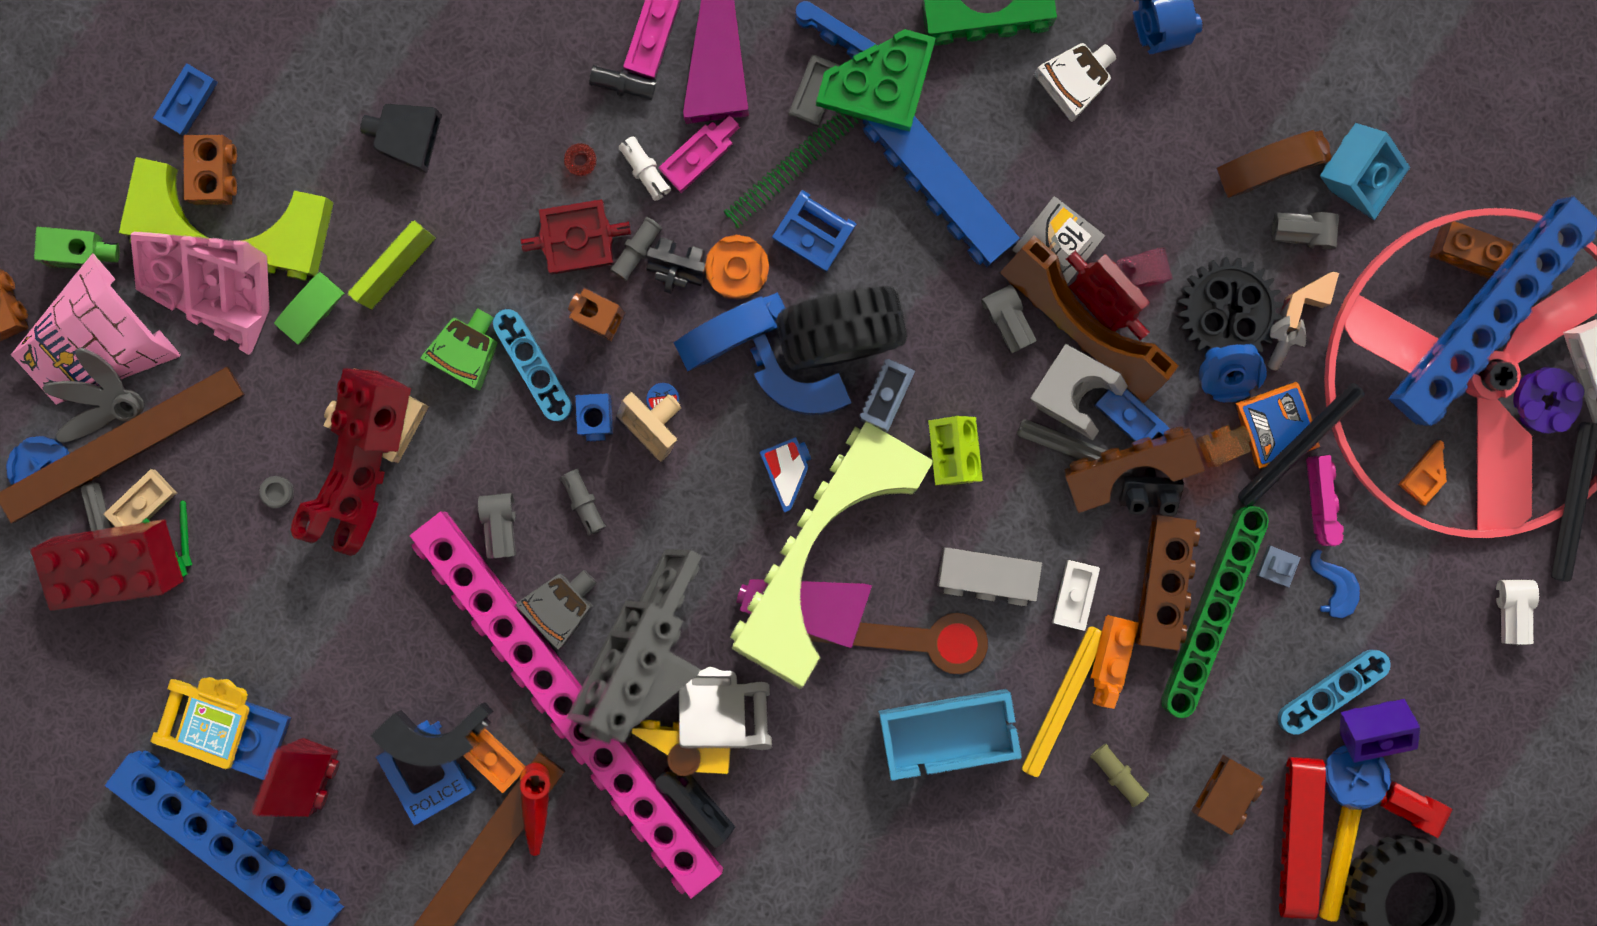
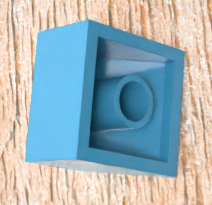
M1355 123L1350 132L1343 138L1341 145L1331 160L1325 165L1320 177L1331 192L1375 220L1410 166L1387 132Z

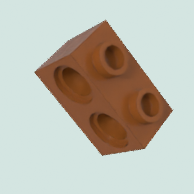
M184 135L185 201L193 205L232 204V196L237 194V181L232 176V164H235L237 161V150L230 139L224 135ZM216 147V157L211 161H207V152L211 148ZM216 179V189L212 193H207V184L211 180Z
M1452 221L1440 227L1429 257L1490 279L1509 257L1514 243Z

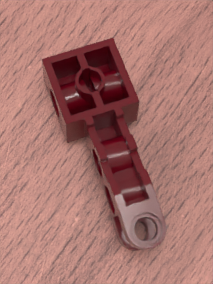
M343 368L341 379L337 384L338 396L335 410L331 415V431L339 436L333 467L316 500L300 503L291 524V533L294 539L311 544L315 543L323 534L330 517L341 521L334 536V546L331 545L332 549L349 556L359 552L377 514L379 503L373 500L376 485L383 484L385 472L380 470L383 453H389V451H399L411 388L378 371Z

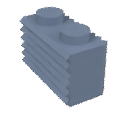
M890 359L884 360L883 366L880 369L881 372L878 373V378H876L875 384L872 386L873 390H870V396L867 397V402L864 404L865 407L862 408V413L859 415L861 422H868L886 433L915 373L914 370Z

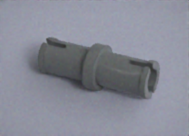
M645 217L644 222L632 239H627L624 243L626 248L610 271L622 280L627 281L642 258L646 259L647 250L663 228L654 220Z
M576 469L564 474L565 476H561L560 480L572 501V504H570L572 510L577 511L587 531V535L591 536L600 532L601 529H605L606 525L594 504L596 501L594 495L589 494L579 474V470Z

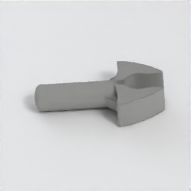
M1290 316L1279 320L1271 327L1270 338L1278 339V343L1268 361L1270 369H1280L1292 345L1298 344L1305 347L1306 329L1302 319L1298 324V328L1290 332V334H1287Z

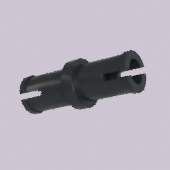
M593 65L589 85L617 91V95L624 96V93L652 100L656 80L631 75L628 70L624 69L618 72Z

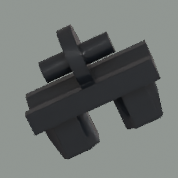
M662 237L655 248H649L646 270L656 273L655 280L666 283L664 292L671 294L674 286L686 289L688 283L702 287L706 266L704 263L705 251L703 249L692 246L688 248L685 257L674 255L676 243L673 240Z
M1146 468L1144 477L1124 476L1123 489L1119 497L1120 506H1127L1129 513L1134 515L1146 513L1148 507H1159V511L1163 516H1175L1179 508L1184 481L1183 479L1172 481L1170 478L1156 477L1154 468Z

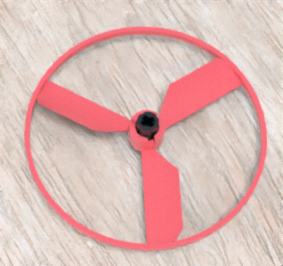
M1499 208L1461 211L1426 222L1405 233L1387 246L1357 278L1336 316L1325 359L1324 384L1326 406L1336 398V358L1344 325L1354 343L1409 373L1438 340L1437 337L1359 295L1367 281L1393 253L1430 229L1468 217L1485 215L1509 216L1538 223L1543 216L1527 211ZM1591 242L1583 249L1597 261V246ZM1597 267L1533 306L1531 314L1526 320L1518 324L1504 350H1494L1488 357V365L1478 374H1474L1466 383L1468 387L1465 392L1473 397H1477V530H1464L1431 523L1413 515L1393 502L1366 475L1356 460L1339 421L1332 428L1336 442L1356 477L1373 496L1392 511L1420 526L1448 535L1468 538L1511 536L1539 528L1563 516L1565 504L1544 516L1526 522L1532 517V435L1509 413L1498 398H1506L1516 390L1521 375L1519 362L1564 335L1563 332L1575 328L1597 314ZM1455 357L1450 362L1451 369L1454 372L1458 365ZM1597 474L1590 481L1587 499L1597 491Z

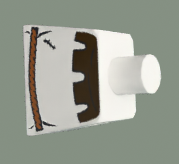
M1081 43L1040 65L1034 75L1072 122L1110 81L1111 77L1105 68L1116 60V55L1106 44L1092 53L1086 44Z

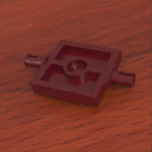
M603 199L539 209L541 221L540 236L521 239V247L523 252L542 249L547 258L550 275L613 265L611 250L613 237L631 235L630 222L610 225L606 218Z
M1076 250L1065 259L1078 272L1076 281L1069 288L1105 327L1114 332L1119 328L1128 327L1139 341L1150 333L1137 319L1140 311L1150 302L1106 254L1097 262L1087 264Z

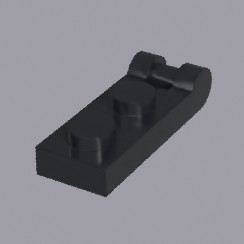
M668 765L665 771L656 779L655 785L657 790L671 796L681 812L689 817L700 830L701 835L715 849L726 841L735 829V825L691 774L687 776L678 775Z

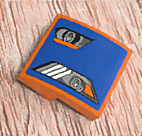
M1297 382L1236 403L1241 427L1244 434L1248 436L1253 460L1259 469L1266 467L1313 421L1302 390ZM1319 441L1310 450L1319 448Z

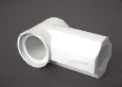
M1499 580L1496 585V590H1499V598H1496V602L1501 609V643L1533 644V609L1538 606L1539 589L1536 581Z

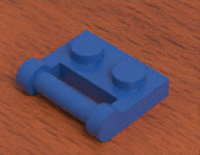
M802 190L775 231L772 239L827 273L857 223L850 219L844 220L810 198L811 195ZM803 209L840 233L836 239L798 216Z

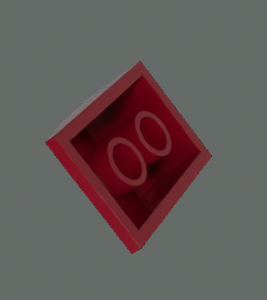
M305 738L275 749L252 814L257 816L309 817L317 809L322 810L329 794L328 791H325L328 779L335 777L340 766V761L336 760L339 751Z

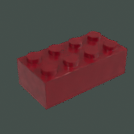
M165 519L56 536L30 549L50 611L162 595L184 581Z

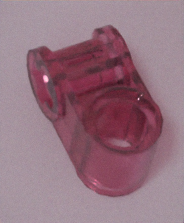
M1165 248L1148 250L1138 255L1119 259L1116 262L1120 270L1122 269L1125 273L1129 272L1130 277L1128 279L1138 288L1143 286L1150 287L1173 280Z

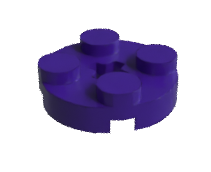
M1544 367L1533 373H1528L1520 380L1514 392L1513 403L1514 407L1518 409L1519 420L1527 428L1542 433L1564 432L1577 419L1582 408V398L1585 391L1582 384L1578 383L1567 371ZM1552 393L1554 403L1548 409H1545L1546 403L1542 401V397Z

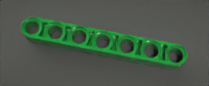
M1242 507L1232 517L1188 628L1185 643L1180 648L1162 694V707L1166 712L1175 717H1189L1197 707L1268 527V515L1260 507ZM1249 512L1253 513L1256 517V525L1251 530L1247 529L1244 525V517ZM1237 542H1240L1245 550L1243 557L1239 560L1235 559L1232 555V547ZM1225 572H1228L1233 579L1231 587L1227 590L1222 589L1220 586V577ZM1216 602L1221 608V614L1217 619L1211 620L1208 616V608L1212 603ZM1206 633L1209 637V644L1205 649L1199 650L1196 647V638L1199 634ZM1194 663L1197 667V674L1192 680H1186L1183 674L1186 665ZM1182 693L1185 697V705L1180 710H1174L1171 704L1172 699L1175 695Z

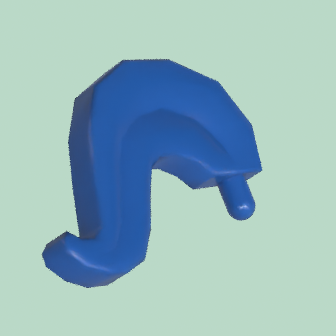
M1316 549L1310 557L1312 570L1330 580L1335 586L1334 593L1329 598V606H1321L1320 611L1329 612V616L1341 619L1353 614L1360 599V585L1355 575L1343 567L1323 562L1320 559L1322 551Z

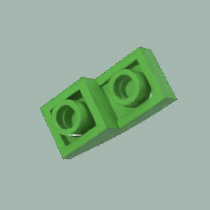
M319 272L291 301L274 324L299 345L305 341L320 320L328 316L345 293Z

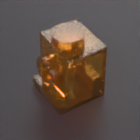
M1229 425L1210 432L1212 435L1211 439L1208 434L1196 438L1209 468L1221 465L1251 451L1248 445L1251 443V438L1245 426L1231 430Z

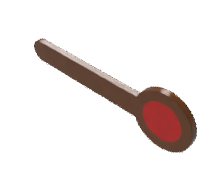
M950 613L939 618L930 629L860 622L853 645L928 652L931 660L941 670L951 674H964L977 668L984 660L988 650V637L981 623L972 616L963 613ZM807 634L808 637H809V639H810V641H813V642H823V643H834V642H831V641H828V640H825V639H822V638H819V637H816V636Z

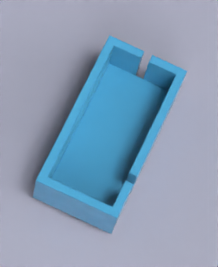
M1007 689L878 711L891 780L920 776V769L917 764L924 763L926 773L932 774L1022 758L1017 728L1012 724L1006 725V721L1008 723L1015 722L1011 693Z

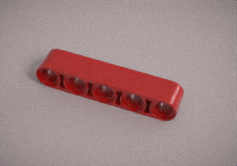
M1288 757L1286 767H1289V773H1286L1284 798L1288 799L1287 806H1284L1283 832H1286V838H1282L1281 864H1284V871H1281L1279 893V897L1283 898L1282 903H1279V913L1284 918L1316 920L1319 911L1326 768L1323 759Z

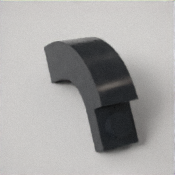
M484 702L477 706L451 732L433 734L420 729L402 710L394 712L370 737L385 752L400 761L418 766L441 765L460 758L479 744L471 736V733L473 732L478 736L491 723L488 717L494 711Z

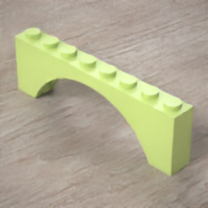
M865 422L862 429L855 426L846 441V444L851 446L846 456L839 453L830 468V471L835 473L829 484L823 481L813 497L818 500L813 512L809 509L805 510L797 526L802 528L797 539L789 537L781 551V554L786 556L780 567L773 564L764 580L769 586L763 595L758 592L756 593L747 610L752 612L746 624L740 621L730 637L735 640L732 646L733 650L799 689L803 687L820 658L806 633L800 607L802 572L807 555L816 537L838 514L863 500L885 494H913L933 463V460L868 422Z

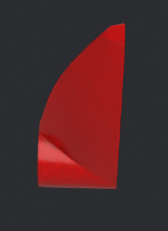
M540 763L528 764L521 771L520 776L523 823L529 852L533 856L539 855L541 851L549 803L550 775L547 768ZM534 775L543 781V783L539 782V786L536 787L527 781V779L531 781V776Z

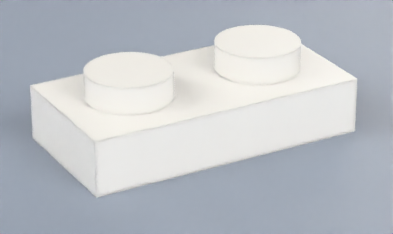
M1066 560L1052 623L1085 631L1100 567Z

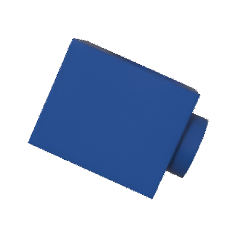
M575 395L577 434L586 436V441H605L606 434H613L611 395ZM594 409L600 410L603 414L601 424L597 427H590L587 423L588 413Z

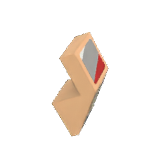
M1331 272L1285 297L1280 315L1284 316L1283 318L1290 316V325L1287 332L1297 329L1304 303L1320 308L1331 305L1339 273Z

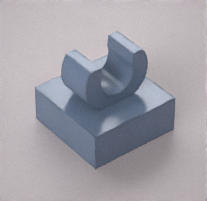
M1267 546L1256 576L1289 588L1301 557L1273 546Z

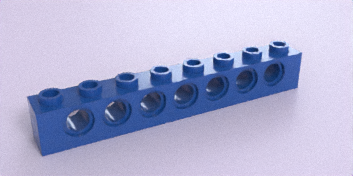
M1575 197L1556 200L1396 388L1388 400L1416 425L1431 426V424L1439 422L1446 414L1445 408L1448 404L1466 391L1468 387L1466 383L1474 374L1481 372L1488 365V357L1493 351L1502 347L1511 336L1509 333L1515 325L1520 324L1529 317L1532 312V305L1551 291L1554 279L1559 274L1567 271L1575 261L1573 257L1577 252L1594 240L1596 237L1594 232L1597 230V218ZM1559 232L1563 236L1562 245H1560L1558 242ZM1538 257L1542 261L1541 270H1539L1536 265ZM1516 282H1518L1521 286V293L1519 296L1515 292ZM1495 307L1500 311L1498 321L1495 320L1493 315ZM1474 332H1476L1479 337V341L1476 347L1472 342V335ZM1453 357L1456 358L1458 363L1457 369L1454 372L1450 366ZM1431 382H1434L1436 385V393L1433 397L1429 393Z
M139 750L128 754L105 784V787L287 926H330L344 908L339 903L340 898L337 894L326 888L324 890L320 889L313 883L314 878L305 870H295L287 863L288 858L282 852L276 849L269 850L261 844L263 840L257 833L249 829L244 831L235 824L237 819L231 813L225 810L218 811L210 805L211 799L199 790L193 792L184 785L185 779L180 774L172 770L167 772L159 766V759L152 753ZM147 777L155 782L154 792H150L146 788L145 781ZM172 797H176L181 802L180 812L172 808ZM198 817L204 818L207 822L206 832L201 831L197 827L196 821ZM224 836L232 840V851H228L223 847L222 839ZM249 856L258 860V871H254L249 867ZM274 876L281 877L284 880V891L278 890L274 886ZM300 896H305L310 900L311 910H305L300 906Z

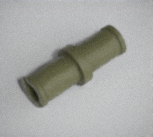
M1103 744L1092 753L1090 757L1109 777L1107 781L1111 786L1115 785L1121 791L1132 807H1136L1148 797L1149 793L1131 775V768L1127 764L1123 765L1107 744Z

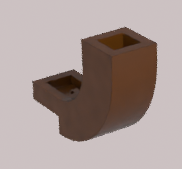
M1310 130L1259 148L1216 169L1227 198L1250 192L1292 173L1326 164L1331 160L1332 156L1329 142L1324 137L1322 130L1316 132L1315 130Z

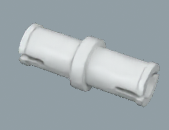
M636 137L626 139L625 141L628 145L625 146L622 142L618 149L634 169L632 174L636 179L642 181L654 201L663 198L664 196L661 193L664 192L667 195L671 188L657 171L656 162L653 158H648L637 142Z

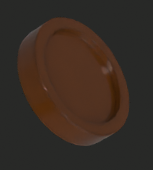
M679 743L674 745L668 754L670 769L681 776L694 773L701 762L698 748H682Z

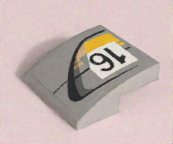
M1054 196L1012 251L1017 254L1035 235L1058 256L1062 273L1068 283L1077 271L1065 259L1076 250L1086 261L1105 235Z

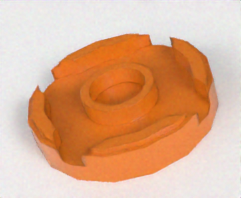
M741 235L724 237L718 241L707 254L705 263L707 279L713 289L722 296L735 300L749 298L759 292L767 281L769 272L767 254L761 245L752 238Z

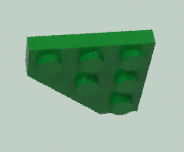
M904 29L894 34L893 38L878 46L875 44L858 53L848 62L826 70L817 96L816 106L910 132L936 38Z

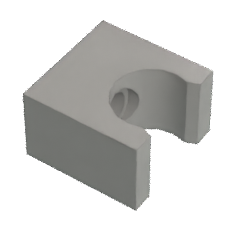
M1065 344L1030 399L1045 414L1087 438L1094 440L1099 430L1088 415L1079 412L1081 398L1094 388L1109 389L1115 395L1122 396L1128 386L1121 374Z

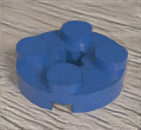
M1252 344L1212 348L1205 354L1206 360L1199 369V380L1203 391L1206 394H1211L1213 399L1219 402H1236L1250 396L1249 391L1256 385L1258 389L1263 385L1267 375L1263 358ZM1237 371L1234 373V376L1228 377V373Z

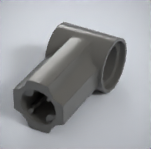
M1325 212L1311 213L1309 215L1276 213L1272 222V241L1307 244L1308 248H1314V245L1322 246V249L1325 250L1337 248L1339 215Z
M1008 285L981 299L984 309L988 308L991 314L989 316L990 321L997 325L1011 354L1037 341L1022 313L1023 306L1012 285Z
M512 493L479 496L478 511L480 522L484 525L487 559L516 556L513 528L516 512H512V504H515Z

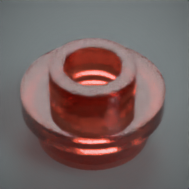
M578 143L567 149L564 163L572 174L585 176L594 170L597 158L590 146ZM578 155L586 156L587 160L584 165L579 166L575 164V158Z

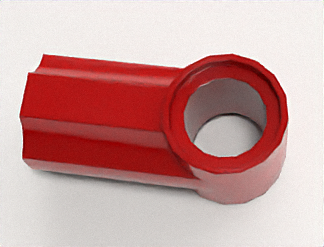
M1394 781L1391 782L1389 790L1380 804L1386 810L1411 821V825L1436 838L1440 837L1453 811L1452 808L1426 795L1423 797Z

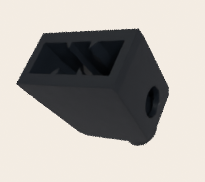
M385 104L380 118L369 115L363 116L360 133L375 137L373 148L380 154L427 173L442 114L434 107Z

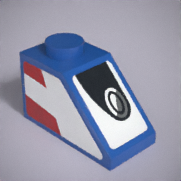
M796 437L760 452L784 512L790 511L793 507L808 470L806 462L811 460L805 442L798 443Z

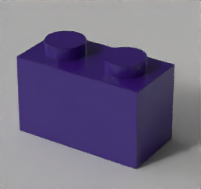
M1405 699L1387 701L1377 705L1353 708L1341 712L1340 736L1354 763L1418 749L1420 726Z

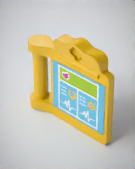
M202 678L199 681L198 688L189 683L171 679L167 688L171 691L158 731L153 733L150 742L223 769L231 768L250 710L245 705L247 699L246 690L236 687L229 679ZM184 694L189 696L177 736L174 738L170 735Z

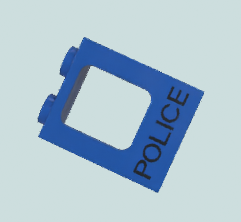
M428 720L417 725L426 732L441 734L439 728L442 726L439 721L431 726ZM385 751L376 756L377 761L414 826L477 789L472 779L465 777L458 762L454 760L441 764L445 773L442 780L419 793H414L407 784L393 756Z

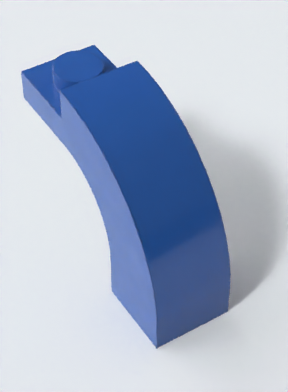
M778 293L764 298L762 296L698 326L676 340L674 345L687 371L693 370L714 361L724 353L753 338L778 329L776 319L779 312L785 309V306Z
M765 334L753 339L756 347L750 349L757 366L764 365L765 367L764 370L755 373L754 376L762 390L775 403L787 410L805 415H823L851 405L850 398L839 373L815 383L797 382L785 375L780 369Z

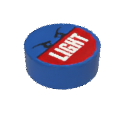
M667 383L654 385L647 394L649 408L652 410L667 395H671L679 403L680 398L677 390Z

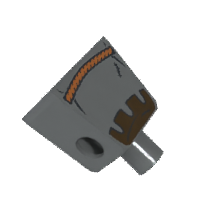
M585 570L571 582L563 574H558L521 599L515 606L557 649H560L568 642L592 609L593 605L584 596L597 582Z

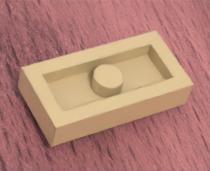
M150 469L104 515L115 527L143 523V519L147 518L149 520L177 492L156 470Z

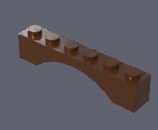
M1035 235L1000 272L1013 287L1020 290L1031 300L1036 308L1042 310L1052 319L1059 329L1065 331L1073 338L1082 350L1089 353L1099 363L1121 374L1128 386L1127 390L1134 396H1137L1143 403L1154 395L1178 368L1179 365L1157 345L1122 336L1093 318L1069 289L1062 273L1058 256Z

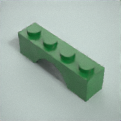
M961 0L922 1L925 33L936 38L935 45L951 44L954 42V38L966 37L967 41H978L986 38L985 34L998 33L999 37H1010L1018 33L1017 30L1030 29L1031 33H1041L1049 30V26H1053L1057 19L1055 0H1013L1007 7L994 13L974 11Z

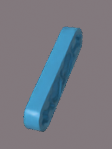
M511 309L499 311L493 319L494 330L543 414L555 422L566 420L572 412L571 400L524 320L517 312ZM505 316L510 319L516 318L517 322L513 324V328L518 335L523 331L526 334L524 337L515 339L511 345H509L508 340L514 339L507 329L501 330L500 328L504 324L503 318ZM523 343L531 344L534 349L532 358L527 361L519 360L516 355L518 346ZM540 370L546 371L550 376L549 384L542 389L536 388L532 382L533 375ZM555 386L558 388V392L552 393L555 399L559 402L565 401L566 404L562 407L564 413L560 416L556 412L550 413L549 409L553 405L549 397L546 396L543 401L540 398V395L549 393Z
M1378 650L1362 652L1285 705L1278 714L1280 727L1291 734H1301L1384 678L1390 670L1388 656ZM1370 657L1380 659L1381 662L1377 665L1379 668L1378 672L1368 670L1362 674L1367 678L1366 681L1354 669L1355 666L1360 670L1367 668L1370 665L1368 660ZM1346 673L1351 674L1355 679L1354 688L1348 692L1342 691L1339 687V679ZM1318 692H1324L1328 696V705L1322 710H1316L1312 704V698ZM1303 702L1306 708L1314 714L1312 718L1306 713L1299 717L1298 722L1300 725L1298 727L1292 724L1287 725V722L1290 720L1288 715L1290 712L1300 714L1305 710L1301 706Z

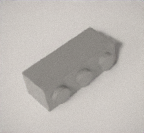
M943 547L937 586L944 587V594L963 596V591L966 590L976 592L977 599L995 601V597L998 595L1008 597L1009 604L1027 606L1028 600H1037L1042 562Z

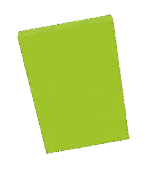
M415 220L412 221L351 288L348 295L356 302L372 310L436 238Z

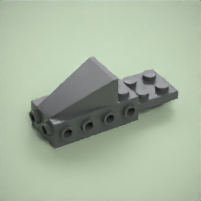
M665 549L639 602L625 601L567 716V719L582 726L579 731L580 733L610 744L612 739L624 743L628 732L699 674L700 668L669 652V649L677 643L681 634L680 627L683 623L682 620L673 616V613L681 607L685 598L683 593L688 583L696 577L699 571L698 563L702 557L701 555L692 550ZM610 678L609 682L606 683L605 680ZM595 707V710L590 718L589 712L592 708Z

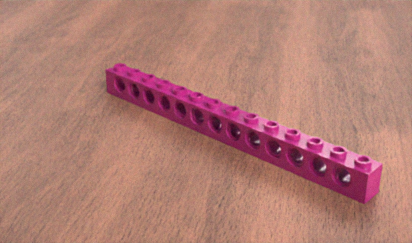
M440 511L410 535L414 541L411 545L413 550L422 560L426 558L434 567L431 572L441 585L447 584L454 593L451 596L454 603L462 611L467 609L474 618L471 624L482 637L488 636L494 644L491 650L501 662L506 660L514 670L511 672L513 679L521 688L526 686L533 694L531 701L537 710L542 714L547 712L553 720L551 727L561 739L567 738L573 746L571 753L581 765L586 763L593 772L591 778L595 785L601 791L606 789L613 798L611 804L621 817L626 814L633 823L631 830L637 839L642 843L646 840L653 849L651 856L659 867L664 868L666 866L673 875L671 881L675 888L681 894L686 892L692 898L718 878L723 872V867L668 796L657 790L654 778L624 741L623 743L612 739L610 744L592 738L584 739L577 733L578 724L567 719L569 713H563L558 709L557 700L560 696L568 697L572 704H574L582 688L581 684L535 625L515 606L517 602L448 513ZM443 542L449 543L453 549L452 556L448 560L442 559L438 553L439 546ZM464 567L468 568L473 575L472 582L468 586L461 584L458 579V573ZM482 593H486L492 598L493 604L489 611H483L478 606V598ZM501 619H507L512 624L513 630L509 637L502 636L498 632L497 626ZM520 645H527L531 648L533 656L530 662H523L519 659L517 650ZM541 670L548 671L552 675L553 682L548 688L540 686L537 681V675ZM595 707L592 708L589 712L590 718L595 710ZM606 748L610 750L613 755V761L610 764L600 763L596 756L598 749ZM620 774L629 775L633 780V787L628 790L621 789L616 783V777ZM640 800L649 801L653 806V813L650 815L640 814L636 809V803ZM660 826L669 827L673 831V838L669 841L660 840L656 835V829ZM680 852H688L693 857L694 862L687 867L681 866L676 861V855Z

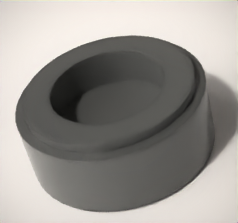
M272 476L263 481L259 494L266 506L283 508L292 501L294 488L288 479L281 476Z

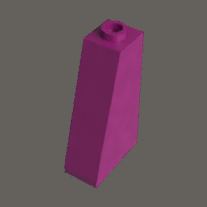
M701 0L683 109L686 124L723 120L729 115L732 118L749 116L734 0Z
M750 579L748 586L742 584L736 603L741 604L740 611L752 614L751 611L747 610L748 606L757 592L761 595L764 594L769 584L764 580ZM801 581L800 607L806 633L852 648L872 586L857 583Z

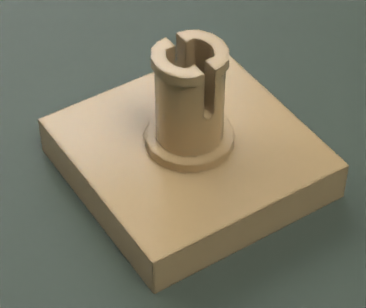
M631 392L622 400L616 416L660 462L672 451L677 438L664 424L681 409L680 404L674 397L667 395L650 411Z

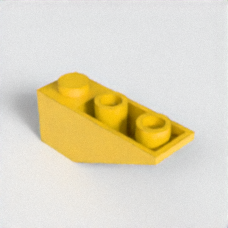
M642 720L640 725L632 728V734L668 755L671 748L679 743V722H673V727H661L660 721ZM698 748L701 762L695 772L728 774L730 748Z

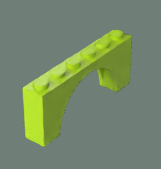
M136 157L119 230L120 234L130 237L129 243H131L130 234L133 232L207 238L192 226L182 211L176 188L178 169L166 163ZM294 191L285 213L271 228L258 236L242 241L248 242L267 255L268 273L275 274L276 269L287 271V277L306 281L307 275L315 276L318 273L334 202L323 196Z

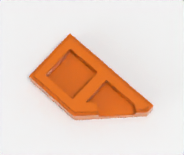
M1437 440L1398 484L1422 506H1426L1447 482L1443 461L1444 442L1441 440Z

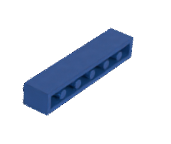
M915 116L910 132L863 119V124L865 125L863 131L874 144L877 141L881 143L886 149L883 153L885 158L893 167L900 166L907 175L904 178L908 185L915 192L921 190L928 198L925 201L928 208L937 217L942 214L949 223L946 228L956 240L959 241L962 238L970 247L967 252L978 265L984 263L988 268L1018 242L1019 236Z

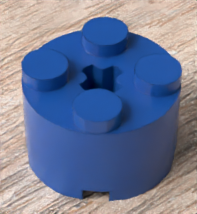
M1134 0V2L1139 1V10L1133 11L1134 23L1142 46L1149 45L1151 48L1147 51L1149 54L1188 46L1194 41L1195 35L1202 31V20L1200 15L1195 13L1193 0Z

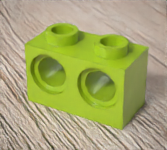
M954 416L928 420L935 485H958L983 481L976 417Z

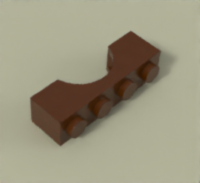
M1183 427L1171 428L1163 433V437L1151 440L1150 437L1134 441L1132 443L1133 447L1121 451L1119 448L1106 450L1096 460L1088 461L1087 458H1083L1070 463V468L1064 471L1078 513L1110 503V494L1115 481L1125 471L1135 467L1148 466L1159 469L1172 481L1204 472L1205 470L1191 430L1189 428L1183 430Z

